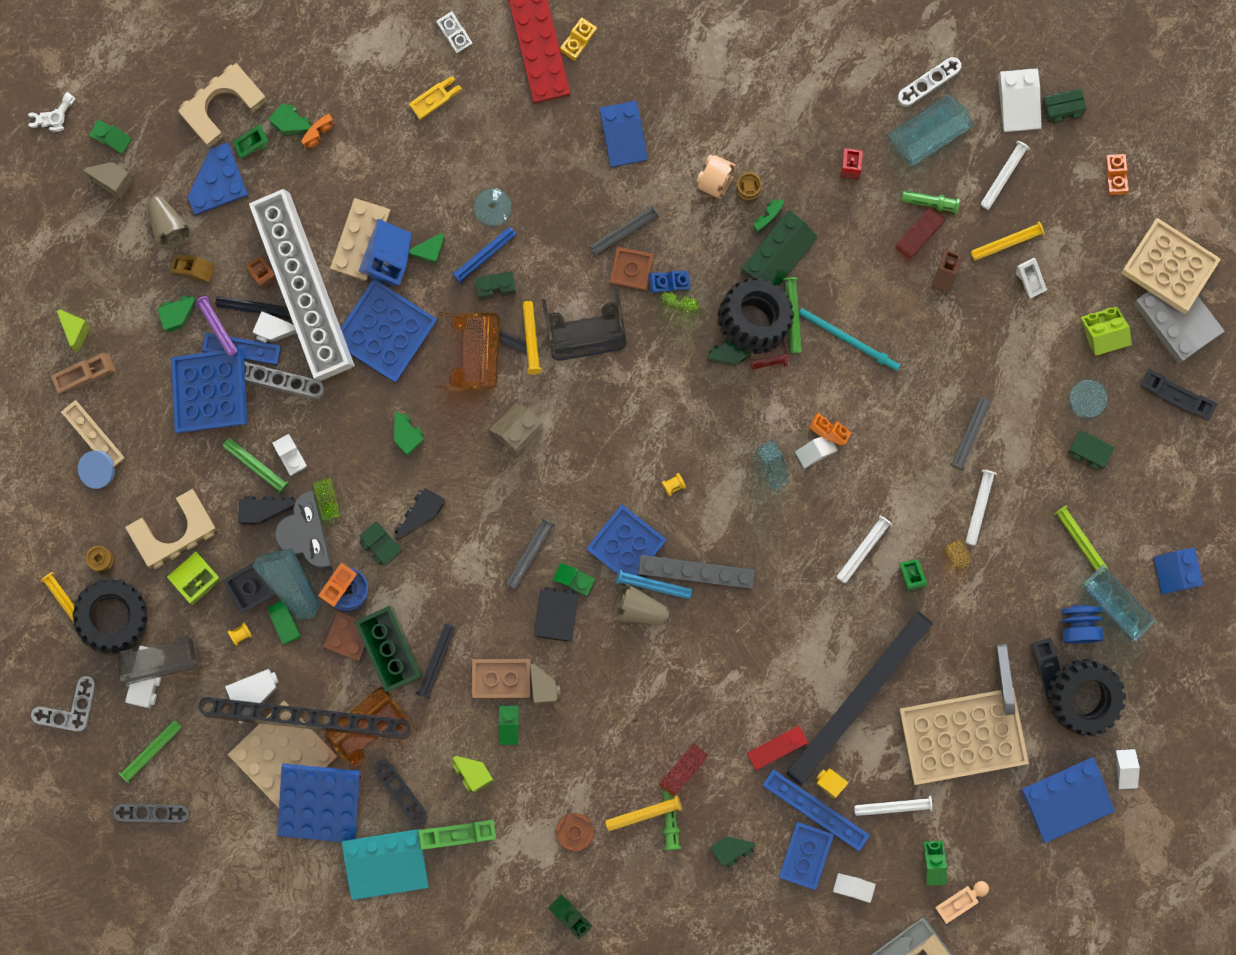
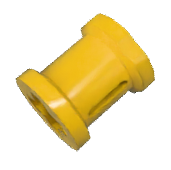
M679 473L670 480L661 482L669 497L675 491L686 488Z
M245 622L233 631H227L235 646L242 640L253 637Z

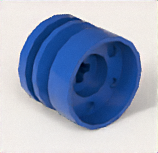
M354 568L350 569L355 571L357 575L348 586V588H351L352 594L344 595L343 593L334 606L343 612L359 609L367 598L368 584L366 578L360 571Z
M1075 605L1062 609L1061 615L1070 616V618L1062 619V623L1071 625L1070 628L1062 630L1063 643L1078 644L1104 641L1103 628L1094 626V623L1102 621V617L1093 616L1094 614L1102 613V608L1091 605Z

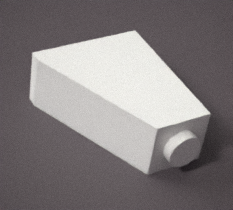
M267 669L225 687L230 700L264 703L277 690L276 684L279 681L275 672L271 673ZM249 707L244 708L242 711L243 716H249L252 713V709Z

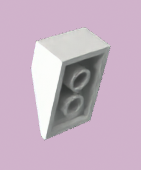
M1038 69L1000 72L998 86L1003 132L1041 129Z

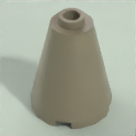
M155 196L149 200L147 210L158 249L171 250L181 246L184 243L183 239L186 237L189 239L192 234L188 224L163 197Z
M624 584L621 589L624 590V593L618 596L614 609L615 621L661 625L667 621L669 611H667L665 605L633 586Z

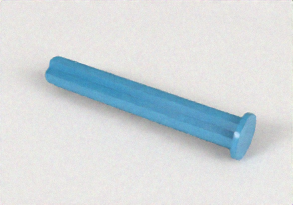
M621 569L617 573V585L619 583L629 584L690 599L692 595V589L623 573Z

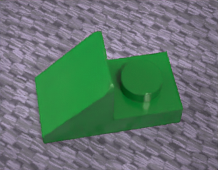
M99 119L89 134L90 138L122 155L132 140L131 137L114 125L110 126Z
M257 125L233 141L239 158H246L257 150L268 149V140L262 125Z
M560 563L553 581L587 597L595 578L578 571L577 568Z
M499 706V745H519V706Z

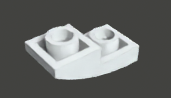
M452 11L436 21L456 53L472 44L466 31L461 27Z

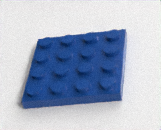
M373 279L342 325L341 331L350 355L394 383H397L438 319Z
M236 348L237 353L233 354V356H228L225 350L171 357L175 433L248 425L244 350L242 348Z
M282 763L278 836L335 842L356 839L360 771Z

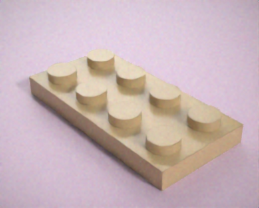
M354 198L330 270L367 282L368 276L358 272L377 219L387 222L391 210Z

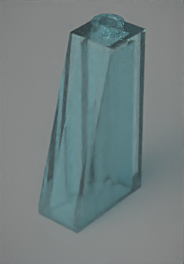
M774 439L756 448L753 459L772 491L788 483L789 478L784 457Z
M289 548L259 555L252 565L255 571L297 619L313 618L321 604L293 549Z

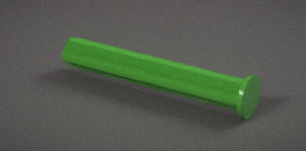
M789 277L784 278L783 281L785 282L786 294L788 296L787 300L791 301L793 306L791 310L794 311L793 324L789 330L790 352L797 354L802 351L796 283L798 278Z
M229 438L223 443L224 449L274 487L279 495L289 485L288 481L284 482Z
M173 721L122 773L119 772L118 774L130 784L129 780L182 728L177 721Z

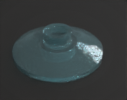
M499 189L484 190L475 199L474 213L477 219L485 225H500L511 214V201L507 194ZM495 203L496 207L494 209H491L489 207V204Z

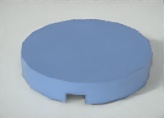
M101 450L85 453L78 463V474L81 481L86 486L94 489H100L109 485L115 475L113 460L107 453Z

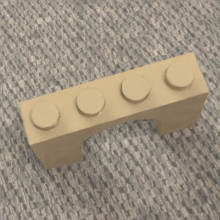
M237 63L226 67L221 76L214 77L205 89L198 90L194 94L195 97L193 99L183 102L179 107L178 112L208 148H211L223 138L221 131L207 115L208 105L216 95L232 93L238 96L252 113L267 102L264 94Z
M193 489L176 498L188 522L185 535L177 542L167 544L156 540L143 518L125 527L148 568L158 569L164 565L165 560L169 558L173 560L181 555L180 552L186 548L191 550L198 545V541L202 539L208 540L215 535L214 532L217 529Z

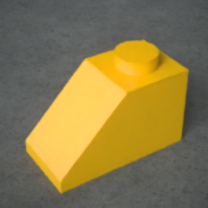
M830 768L827 771L823 769L816 777L819 780L816 785L832 799L836 798L848 784L845 779Z

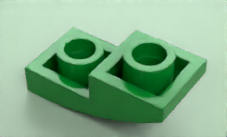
M775 199L767 204L765 210L767 217L763 215L757 218L753 225L756 234L763 231L775 220L783 207V199L779 201Z
M285 600L267 608L283 645L301 637L297 623L293 619L288 603Z

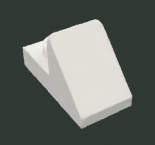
M1035 258L1017 266L1016 275L1022 280L1027 296L1030 299L1047 291Z
M289 434L272 443L290 476L307 468L305 461Z

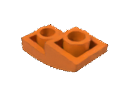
M330 114L319 119L307 131L301 141L304 148H312L319 144L321 140L319 132L322 131L324 133L332 128L334 122Z
M1106 155L1109 195H1127L1129 189L1126 155Z
M820 413L813 417L809 428L819 436L842 446L847 443L851 432L838 421L832 425Z

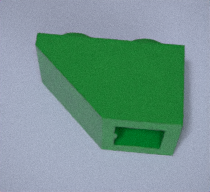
M284 102L268 118L269 123L284 136L306 134L312 124L305 116L301 118L296 114L298 111L291 104L287 106Z
M183 296L177 302H165L161 304V307L157 308L166 333L185 327L195 308L196 300L194 296Z
M397 411L394 423V442L409 457L425 442L423 438L424 433L418 427L414 429L409 424L411 420L405 413L401 415Z
M926 841L923 843L927 886L946 885L947 864L943 841Z

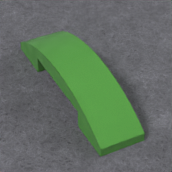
M493 820L417 830L420 850L496 839Z

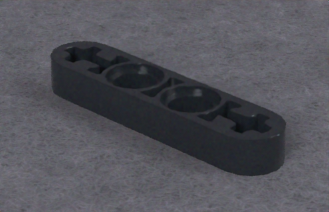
M387 760L378 761L375 765L376 774L406 815L415 824L424 823L427 819L426 810L395 768ZM383 764L385 766L388 764L387 771L390 774L394 772L395 775L385 781L384 778L387 776L384 772L379 773L381 769L379 765ZM392 779L400 780L401 786L399 789L393 790L390 788V781ZM409 794L412 797L410 805L402 804L401 798L403 795ZM417 803L418 806L415 809L418 812L422 811L424 813L422 814L423 819L414 820L415 813L412 810L408 813L407 809Z

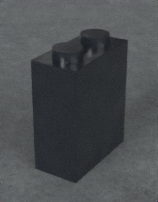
M545 587L544 590H540L534 637L572 642L579 595L575 594V591L564 590L562 593L556 592V588Z

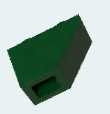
M725 339V344L720 347L717 345L708 351L707 360L713 363L736 367L749 358L752 352L746 353L742 348L737 349L735 344L729 343Z
M726 836L711 846L710 849L722 867L726 865L729 868L738 862L736 858L740 855H743L745 858L754 852L752 848L756 845L754 842Z
M562 894L548 907L578 939L593 926Z

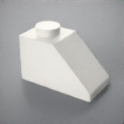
M261 312L253 330V334L256 336L255 339L263 343L267 341L273 343L297 333L293 324Z

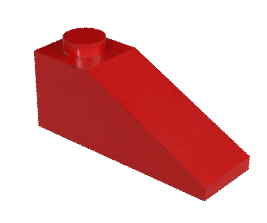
M797 726L748 752L747 755L756 771L808 744V741L800 726Z

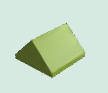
M58 310L57 313L70 347L76 353L80 352L91 327L85 320L63 310Z

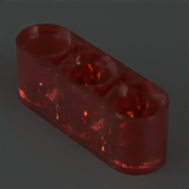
M930 207L895 247L910 260L941 226L945 218Z
M693 743L659 785L674 797L709 755Z

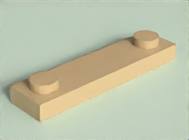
M76 400L61 411L93 451L101 450L111 457L114 463L113 468L125 459Z

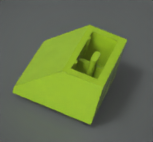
M1118 307L1108 308L1081 317L1089 345L1095 356L1132 345L1130 327Z
M197 552L193 553L167 576L192 606L221 581L218 575Z
M459 756L453 757L455 762L452 765L458 775L463 774L465 779L462 782L468 792L472 790L476 793L494 782L483 762Z

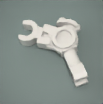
M67 92L58 110L40 113V115L29 113L28 116L30 118H36V121L29 123V126L31 128H37L39 125L42 127L54 126L49 127V130L52 132L64 130L62 126L65 120L64 113L74 103L76 98Z

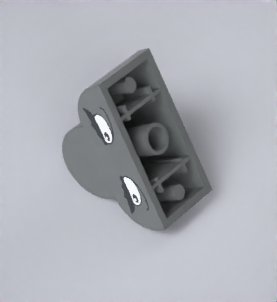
M313 490L305 492L295 502L294 515L284 518L276 528L277 543L287 555L294 558L305 557L311 566L317 570H333L316 495Z

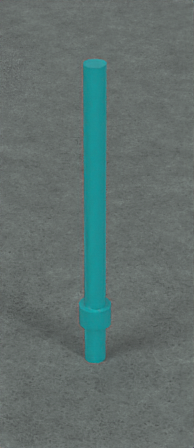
M801 308L799 311V315L873 357L879 364H885L895 371H898L901 366L888 358L887 354L879 353L807 310Z

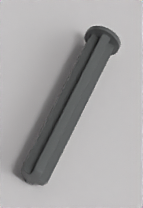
M650 205V209L590 246L592 252L597 255L654 218H660L654 206Z
M984 397L979 398L954 460L949 464L955 469L964 470V463L990 403Z
M545 518L541 519L543 520L507 580L506 585L508 587L516 589L552 526L555 527V524Z

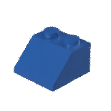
M1195 547L1153 557L1161 595L1199 588L1203 585Z

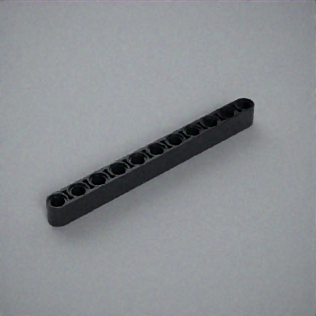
M919 611L914 615L787 771V775L800 785L805 782L932 626V621Z
M213 697L201 699L198 705L202 715L207 718L393 739H406L411 734L409 722L399 718ZM207 703L213 704V709L209 712L203 710L204 705ZM227 705L233 707L229 714L223 713V708ZM249 707L252 709V713L249 716L242 715L244 708ZM264 710L271 711V716L268 718L261 717V714ZM289 712L291 716L288 720H282L281 714ZM303 714L310 715V720L306 723L300 721V717ZM323 716L330 718L326 725L319 723L320 718ZM343 718L349 720V724L346 727H341L338 724ZM365 720L369 723L365 729L358 727L360 721ZM380 723H386L388 725V728L385 731H379L377 729ZM405 725L407 731L402 734L398 733L397 727Z

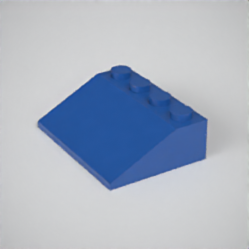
M1093 757L1020 790L1044 843L1115 812L1102 775Z

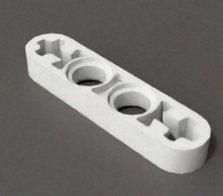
M950 57L902 89L898 95L899 104L903 107H909L957 75L961 69L960 60ZM949 63L952 65L956 64V70L950 69L945 73L944 70L949 67ZM935 72L940 73L942 80L939 82L934 81L932 74ZM918 83H925L927 90L920 92L917 90L916 85ZM911 88H913V91H914L915 94H913V95L910 97V99H909L910 101H909V102H908L907 100H904V101H903V100H902L903 94H905L906 96L909 95V94H911V93H912Z

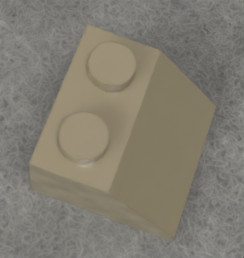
M110 162L86 167L84 170L89 180L119 199H122L133 182L130 176L131 173L128 171L129 169L121 163L116 165Z
M530 664L534 705L558 703L557 699L561 698L560 685L556 686L554 679L535 664Z

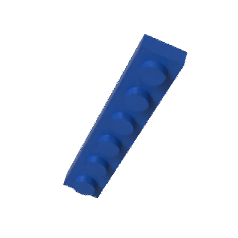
M774 769L762 785L857 851L861 850L870 836Z

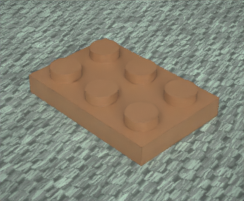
M472 659V698H530V659Z

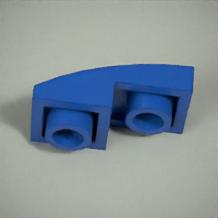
M688 271L648 274L650 293L690 290Z

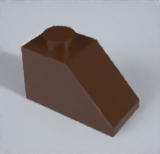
M945 249L931 286L949 293L963 256Z

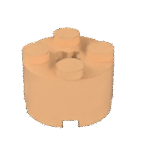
M709 155L705 163L707 166L705 171H701L698 175L699 190L721 199V194L724 195L732 182L733 176H731L732 170L736 171V164L717 155Z

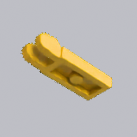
M453 76L441 83L439 82L409 103L410 108L419 120L442 106L462 90L460 86H456L449 92L445 91L444 88L455 81Z

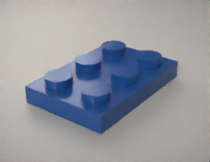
M796 822L778 878L816 890L834 834Z

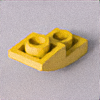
M581 18L560 47V52L575 61L592 38L597 27Z

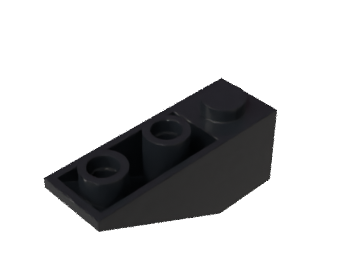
M427 488L423 491L420 490L414 499L417 501L414 507H409L405 513L406 520L403 524L400 523L394 532L396 533L395 538L399 541L434 520L444 506L445 499Z
M244 496V499H239L238 522L240 525H260L293 509L296 500L293 497H282V500H275V497L268 496L263 497V500H256L254 496Z
M1051 637L1030 644L1047 700L1051 699L1047 696L1048 690H1052L1050 682L1051 680H1056L1057 676L1055 674L1058 670L1060 671Z

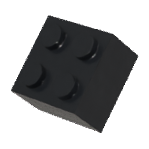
M259 560L222 580L241 614L278 594Z

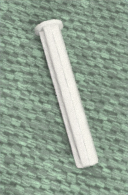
M1016 142L1015 150L981 202V206L984 209H990L1025 151L1030 150L1023 142Z
M982 470L983 477L966 538V544L971 546L976 545L993 477L997 475V473L989 470Z
M881 515L879 516V521L838 574L837 578L841 582L847 583L888 526H892L890 521Z
M929 796V799L854 806V812L856 816L930 809V812H932V799Z

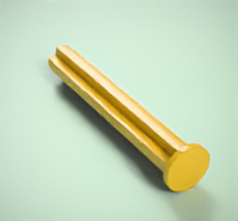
M1037 222V225L972 250L971 256L976 261L1038 235L1044 236L1043 227L1040 222Z
M525 301L522 306L529 366L527 373L536 375L542 372V368L539 367L534 308L532 301Z
M51 572L40 581L46 584L73 621L74 604L53 577L54 573Z
M675 796L674 799L606 820V827L608 831H612L678 809L681 811L680 799L678 796Z

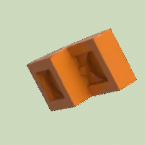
M341 562L318 596L334 607L357 573Z

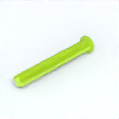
M1067 505L1055 512L1054 515L1057 514L1096 572L1100 575L1107 571V566L1066 509Z

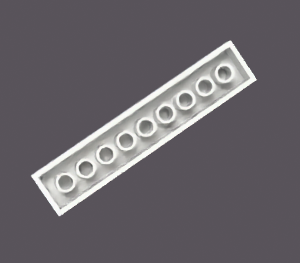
M281 189L249 203L314 379L322 381L355 367L290 193Z

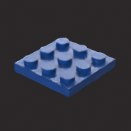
M621 504L586 550L616 574L621 569L623 573L639 576L640 555L654 557L667 539Z

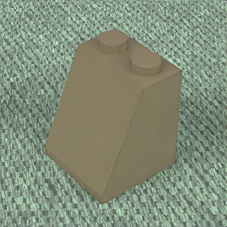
M515 403L489 431L511 452L518 456L543 430V422L528 408Z

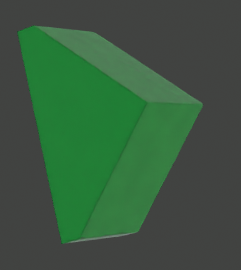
M443 233L409 250L410 256L437 265L445 241Z
M918 559L899 563L906 592L923 589L927 586V581Z

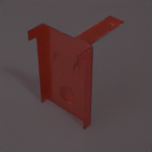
M784 340L783 345L786 354L751 361V370L784 363V367L788 366L787 361H789Z

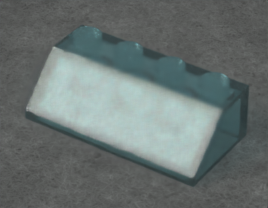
M948 94L889 132L887 136L901 157L909 165L913 166L930 154L935 153L945 144L950 143L959 135L967 132L974 124L967 108Z
M1104 565L1081 584L1085 591L1134 643L1156 623L1153 617Z

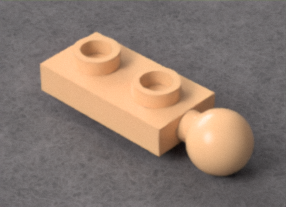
M979 881L974 885L972 891L967 886L935 908L945 924L979 903L976 897L986 896L989 892V886L986 882Z

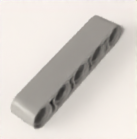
M244 362V368H246L245 383L315 400L321 399L325 393L322 383L316 379ZM258 372L265 373L262 380L255 379V375ZM276 377H283L281 384L276 385L273 383ZM295 381L302 382V386L299 389L292 388V384ZM315 385L320 386V391L317 394L310 392L311 388Z

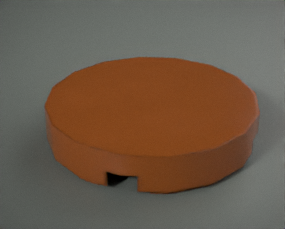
M579 813L565 815L556 827V839L568 851L577 852L584 850L590 845L594 837V827L591 821L585 815Z

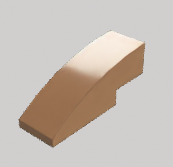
M101 353L87 361H80L51 377L57 393H62L95 381L116 370L110 354Z

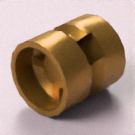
M747 172L739 177L736 193L740 200L752 202L759 197L762 186L759 176Z
M94 546L86 554V563L97 573H107L114 566L113 554L103 546Z

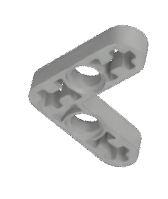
M83 676L78 680L71 712L36 707L31 713L32 720L40 725L75 732L84 731L88 725L96 689L95 680L89 676ZM86 680H89V683L92 684L91 688L88 687L86 691L87 694H90V697L79 695L80 692L84 693L85 687L82 686V683H86ZM80 699L87 700L88 706L85 709L78 708L77 703ZM40 710H43V714L50 716V723H47L49 719L41 718L38 721L36 713H40ZM75 711L86 713L85 716L81 715L80 721L83 722V726L80 725L79 728H76V725L73 724L74 720L77 721L79 717L78 714H75ZM57 714H63L65 717V721L61 725H57L54 722Z

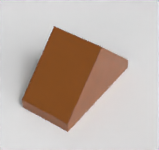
M262 256L246 265V268L261 290L277 281L276 275Z

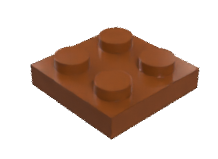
M337 611L323 648L360 662L365 645L354 623L359 619Z

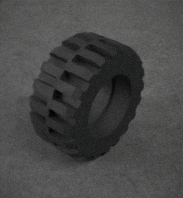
M747 278L744 282H737L729 289L718 309L717 315L719 318L717 321L718 325L722 326L720 329L722 335H726V340L729 343L735 344V348H742L746 353L754 351V354H761L762 351L767 353L777 348L793 324L794 311L791 310L793 306L791 301L787 300V294L785 292L782 293L778 285L775 287L771 281L766 280L764 282L761 278H755V280ZM753 305L762 309L769 318L770 326L759 327L748 322L742 314L741 306Z
M107 578V580H96V583L92 585L90 583L84 591L80 592L77 601L74 603L73 622L78 636L85 645H88L94 651H100L104 654H117L120 651L130 649L132 645L139 642V638L143 636L147 626L148 614L141 593L133 585L127 584L121 579L113 580V578ZM107 598L120 600L129 612L126 626L114 634H106L99 631L92 622L94 607L97 603Z
M1083 659V661H1073V665L1067 663L1063 666L1064 670L1062 672L1059 670L1056 672V680H1051L1050 682L1052 690H1048L1047 696L1051 698V701H1048L1049 708L1053 709L1051 714L1061 726L1079 735L1096 736V732L1100 734L1105 733V728L1111 729L1114 727V721L1116 719L1120 720L1122 716L1119 714L1120 711L1125 709L1123 700L1126 699V693L1122 692V689L1125 688L1123 682L1119 681L1120 677L1117 673L1099 662ZM1085 681H1096L1101 690L1098 706L1092 712L1085 715L1076 713L1072 703L1075 690Z

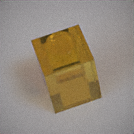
M962 538L943 548L953 569L958 567L961 570L970 565L968 561L972 557Z

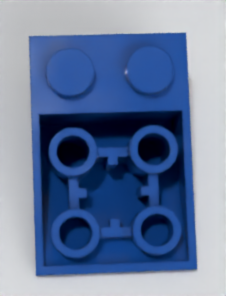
M377 219L358 272L390 286L400 285L406 269L412 233Z

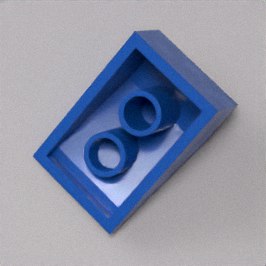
M637 101L601 107L599 114L610 167L647 161Z

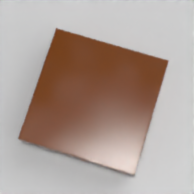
M617 247L609 284L647 292L648 274L651 272L654 254Z

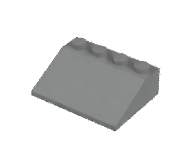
M1149 291L1138 298L1133 304L1178 364H1181L1225 332L1199 296H1197L1186 315Z

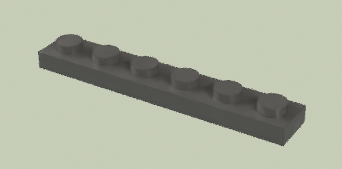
M640 555L638 568L639 575L753 589L755 573L753 569Z

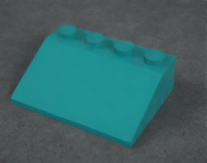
M417 830L342 841L351 900L429 888L424 851L420 850Z

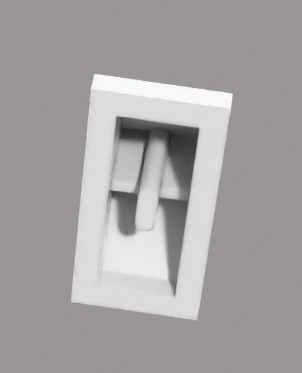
M819 437L795 451V454L805 469L838 450L833 442Z
M1135 749L1115 750L1118 789L1138 788L1140 767Z
M838 873L833 892L871 903L876 884Z

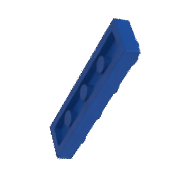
M205 333L202 352L224 350L215 334ZM229 337L235 348H242L244 350V360L278 365L281 351L280 345Z

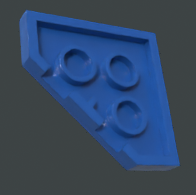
M228 142L209 150L188 195L195 216L248 196Z

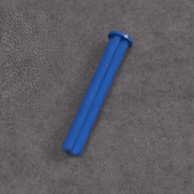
M508 227L455 273L452 272L453 277L462 284V281L514 238L516 236L515 231Z

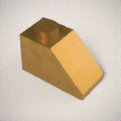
M175 254L170 273L196 281L209 282L213 275L215 264L198 256Z

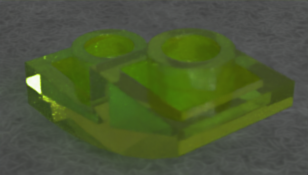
M665 291L660 297L662 303L680 311L698 313L700 310L699 302L692 297L687 298L684 296L681 301H678L679 298L672 292L668 294Z
M331 477L312 482L322 521L341 516Z

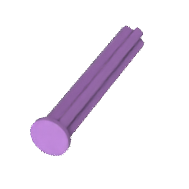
M207 296L198 298L195 302L196 308L202 311L228 356H233V354L237 353V349L211 308L209 298Z

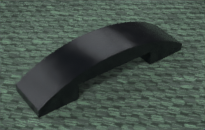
M1151 369L1148 370L1140 385L1167 403L1208 421L1218 404L1202 395L1198 396Z

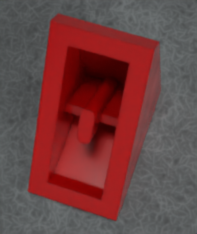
M844 148L840 177L859 180L862 170V150Z

